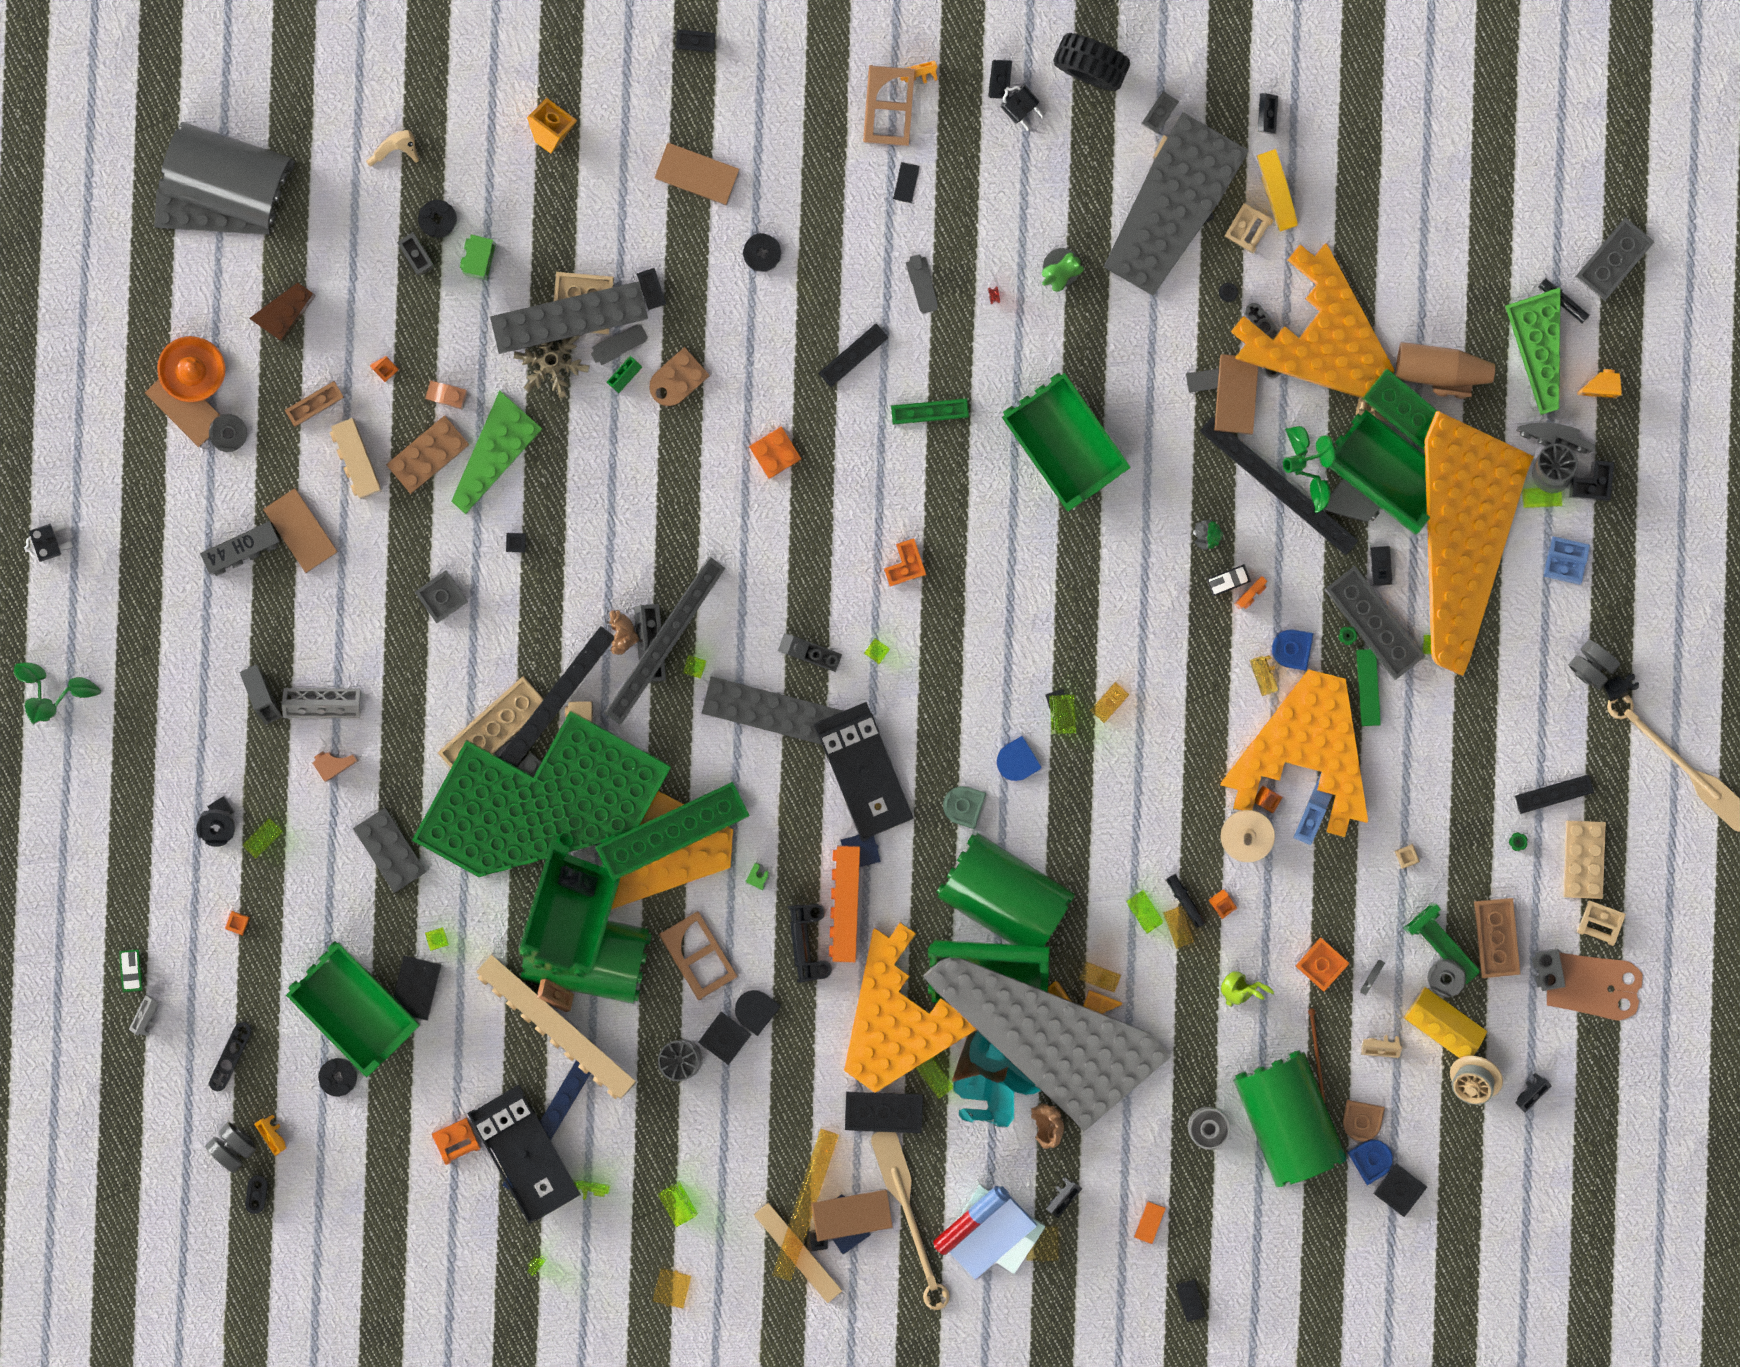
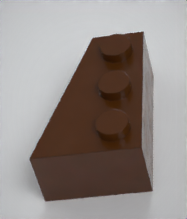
M296 283L249 319L284 342L316 295L301 284Z

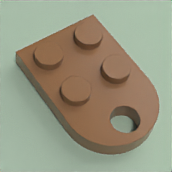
M684 347L652 376L649 385L650 393L657 403L663 406H675L690 395L710 375ZM659 388L667 390V396L663 399L656 396V391Z

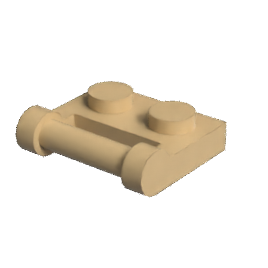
M1244 203L1224 237L1254 254L1258 242L1268 225L1271 226L1273 220ZM1256 219L1261 220L1262 222L1249 243L1244 241Z
M1588 901L1577 933L1590 935L1614 946L1626 914ZM1588 921L1612 929L1611 935L1587 927Z

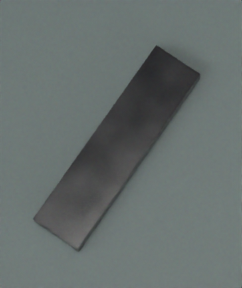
M876 323L818 374L830 388L833 387L889 337Z
M1589 774L1518 794L1514 797L1519 814L1592 794L1594 790Z

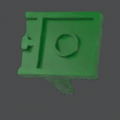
M1431 902L1403 929L1410 935L1421 934L1443 959H1450L1459 963L1465 970L1467 978L1465 984L1467 985L1481 971L1435 921L1440 916L1438 912L1442 909L1436 903Z

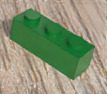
M630 356L606 383L619 394L641 370L642 366Z

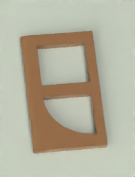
M869 65L863 142L909 146L915 69ZM899 77H908L906 103L876 100L879 90L888 81ZM875 109L906 111L904 137L873 134Z
M699 911L664 932H660L661 940L698 1000L738 977ZM697 921L711 944L684 959L681 950L683 936L686 930ZM715 950L728 974L702 989L689 965Z

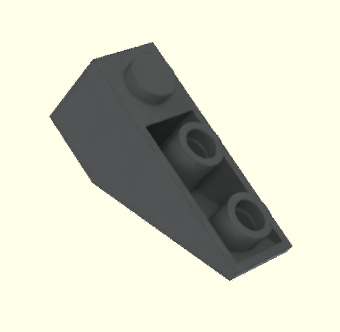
M784 633L778 649L779 652L836 672L842 656L838 652Z

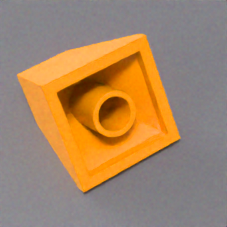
M548 98L527 117L535 142L549 153H552L560 145L577 122L574 117Z
M1603 369V372L1598 373L1578 390L1577 395L1608 398L1621 396L1620 374L1615 373V370Z

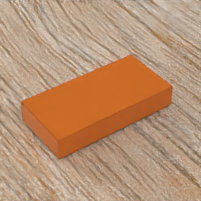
M1147 1201L1134 1238L1152 1244L1166 1208Z

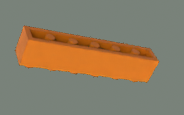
M837 845V850H833L832 861H836V869H832V880L836 881L835 888H831V899L835 900V907H831L830 919H834V926H830V938H833V946L829 945V957H833V962H856L860 846Z

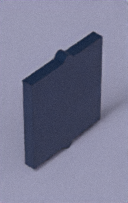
M858 835L840 840L842 846H860L859 867L881 862L877 849L879 846L876 844L874 836L869 837L865 841H861Z

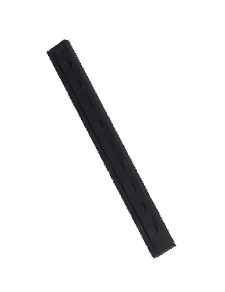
M1213 417L1209 419L1199 431L1202 435L1345 556L1358 542L1355 537L1323 510L1315 513L1314 503L1231 432L1214 431L1215 419Z
M602 626L598 628L499 758L514 766L518 765L615 639L613 634Z

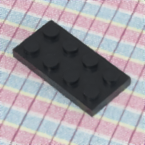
M846 1091L845 1130L922 1133L923 1094Z

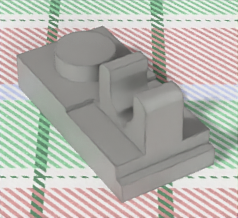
M145 995L129 1028L135 1035L150 1036L145 1027L148 1025L154 1027L155 1025L150 1020L157 1011L158 1002L154 998Z

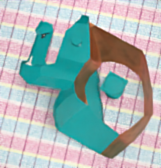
M978 1030L967 1035L952 1079L953 1091L962 1099L987 1101L988 1108L986 1110L963 1108L959 1110V1117L971 1123L974 1120L985 1121L994 1124L996 1127H1008L1014 1119V1092L1031 1095L1042 1090L1036 1087L1035 1083Z

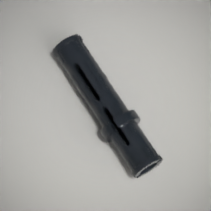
M1547 278L1538 286L1544 292L1557 289ZM1561 289V306L1580 321L1581 324L1584 323L1590 314L1565 295Z
M1176 873L1168 877L1165 881L1172 889L1175 899L1177 898L1195 928L1197 929L1206 923L1205 919L1187 893V888H1184L1179 881Z

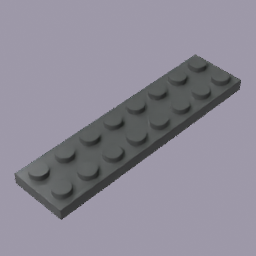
M640 281L490 316L498 353L503 354L647 320L648 315Z
M711 676L702 714L821 744L813 723L840 713L843 710ZM848 733L847 739L851 740L853 738V734ZM831 740L829 746L834 747L835 741Z

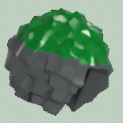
M1211 519L1203 520L1195 525L1193 535L1198 536V539L1194 543L1202 550L1212 549L1219 545L1223 532L1216 522H1213Z

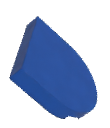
M1293 629L1279 633L1272 643V655L1276 662L1287 668L1307 671L1314 633Z
M1023 736L1004 746L997 756V768L1000 774L1011 781L1024 780L1042 769Z
M1379 1140L1365 1141L1347 1152L1366 1185L1386 1175L1392 1166V1152L1385 1143Z

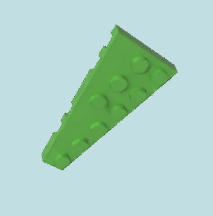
M1561 287L1505 306L1540 415L1558 410L1560 407Z
M500 390L451 500L465 514L470 511L542 431V428Z

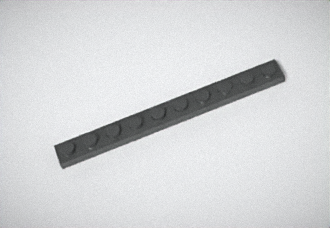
M709 557L604 712L618 724L623 723L725 570V567L713 558Z

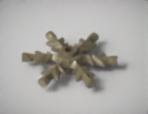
M580 336L571 337L568 340L567 338L563 339L562 345L558 343L559 350L557 351L551 349L553 342L541 344L542 346L538 348L544 350L542 356H538L536 351H534L533 355L528 349H525V353L515 351L514 359L524 360L522 365L532 362L531 366L539 363L541 366L540 370L533 371L536 374L526 377L530 381L523 388L527 392H530L535 385L537 388H540L541 379L545 381V374L550 373L553 376L550 382L554 381L552 391L557 389L560 399L567 397L563 386L568 387V384L561 379L565 376L559 374L560 369L565 368L567 373L571 370L575 375H579L578 371L588 373L590 368L589 365L580 364L581 359L571 362L572 358L568 361H564L562 358L563 354H570L567 350L577 347L573 343ZM550 361L556 362L553 365H548Z

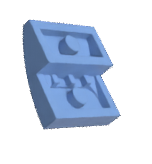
M1552 536L1543 576L1581 585L1590 545Z

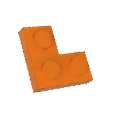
M915 539L896 544L902 563L884 568L890 587L926 575Z
M1261 576L1234 605L1238 609L1248 608L1255 601L1253 597L1256 593L1260 595L1267 588L1265 586L1267 580Z

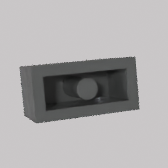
M413 232L397 242L419 277L435 268Z

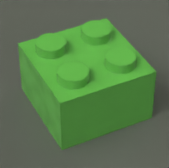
M472 234L470 239L466 238L464 246L466 256L462 257L460 262V268L465 276L488 280L496 247L493 239Z

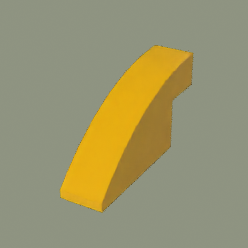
M1276 149L1257 155L1262 172L1261 180L1279 231L1298 226L1291 195Z

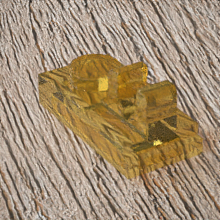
M1270 655L1249 660L1262 696L1278 691L1276 680L1271 673L1275 666L1269 667L1267 660L1272 658Z
M1115 682L1090 711L1105 723L1129 694Z
M1179 906L1163 912L1176 949L1193 943L1194 940L1182 907Z

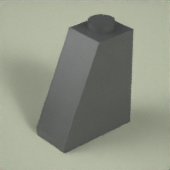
M1342 479L1332 491L1330 501L1323 511L1367 523L1369 520L1374 521L1380 514L1378 511L1380 507Z
M258 665L248 666L239 672L254 711L266 725L282 718L281 711Z

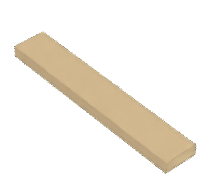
M769 1202L754 1214L756 1219L827 1303L842 1292V1289L812 1253L807 1250L806 1246Z

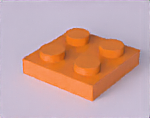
M782 426L749 446L768 479L802 460Z
M1320 937L1295 967L1324 992L1349 965V962Z

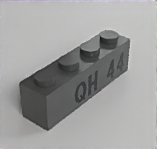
M268 521L200 553L208 573L219 576L226 572L225 569L230 566L233 568L239 567L244 564L243 560L248 558L254 560L260 557V553L265 550L271 552L277 549L281 541L272 522Z
M659 604L634 607L636 633L639 637L637 642L639 660L661 629ZM664 661L649 683L666 680Z

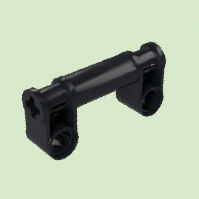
M817 903L788 906L791 914L790 928L794 964L797 967L798 973L797 983L827 978L832 973V966L827 961H811L807 929L808 922H816L824 918L825 908ZM814 907L821 909L822 914L818 918L813 917L811 914V910ZM823 964L828 967L826 975L818 972L819 965Z

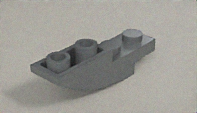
M1530 423L1521 425L1516 429V431L1520 432V436L1527 439L1531 437L1538 439L1537 443L1543 446L1554 444L1556 439H1558L1559 444L1567 447L1572 445L1576 447V451L1583 454L1593 452L1595 444L1579 438L1578 435L1581 430L1571 426L1556 423Z

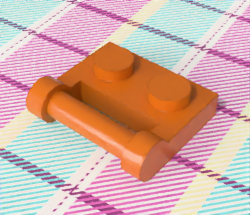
M467 1118L432 1133V1137L445 1165L473 1150L478 1151L481 1149ZM465 1139H470V1144L449 1154L447 1153L446 1148Z

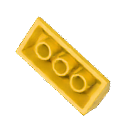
M1426 987L1423 988L1403 1016L1406 1021L1458 1058L1474 1056L1488 1032Z

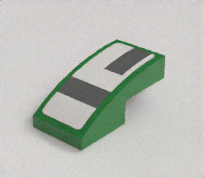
M119 951L123 993L143 991L140 951Z

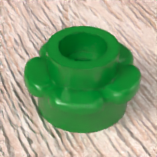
M1349 626L1341 628L1338 637L1340 642H1344L1345 645H1351L1357 640L1358 635L1356 630Z
M1516 832L1509 838V845L1512 846L1514 851L1524 850L1528 845V839L1526 835Z

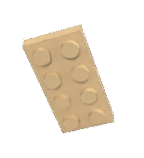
M1566 820L1563 897L1603 899L1606 822Z

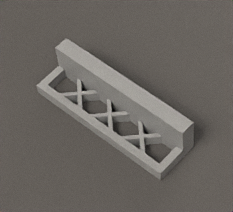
M284 688L282 699L283 718H360L361 690L359 688ZM288 695L298 696L295 700H287ZM309 695L317 696L314 700L307 699ZM329 695L336 696V698L333 700L326 699V697ZM356 695L355 700H347L345 697Z

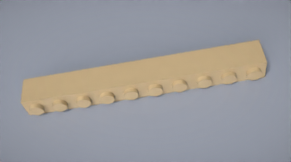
M493 955L476 971L479 974L478 979L484 985L489 983L494 987L492 992L499 998L504 996L508 1000L506 1004L514 1011L518 1008L522 1012L521 1017L526 1022L530 1023L532 1021L537 1025L535 1029L542 1036L547 1034L551 1038L550 1043L557 1049L561 1046L566 1051L564 1055L571 1061L576 1059L580 1063L578 1067L586 1074L588 1072L593 1074L595 1077L592 1080L600 1087L604 1084L609 1088L607 1093L615 1100L617 1097L622 1099L635 1085L636 1081L551 1006L539 999L534 991Z

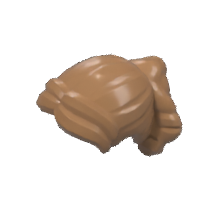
M611 610L609 613V623L612 629L616 630L610 651L613 654L622 655L639 641V637L634 631L633 623L629 617L620 613L619 610Z
M1043 1103L1031 1109V1118L1036 1120V1125L1038 1126L1035 1138L1044 1149L1055 1148L1060 1144L1064 1132V1123L1061 1119L1060 1110Z

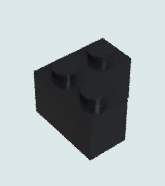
M1592 461L1590 479L1572 478L1569 498L1610 501L1614 462Z

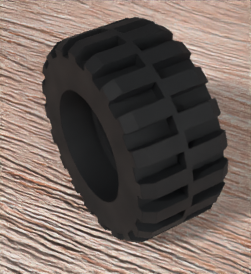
M1067 33L1063 36L1053 59L1054 65L1059 70L1087 84L1109 91H1117L1121 88L1130 67V59L1120 51L1102 42L1076 33Z

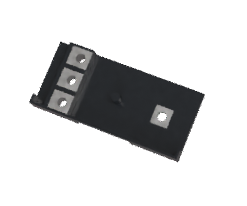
M867 702L813 723L861 841H865L871 836L914 819ZM867 725L870 726L869 732H865L864 730L865 726ZM848 733L853 734V738L851 740L847 739ZM831 740L835 741L834 747L829 746ZM876 803L881 804L880 810H875L874 805Z
M520 1084L480 1108L467 1113L528 1224L538 1221L581 1195ZM521 1108L524 1109L523 1114L520 1113ZM504 1117L508 1120L506 1124L503 1123ZM487 1127L491 1128L489 1134L486 1132ZM542 1184L547 1185L546 1191L541 1190Z

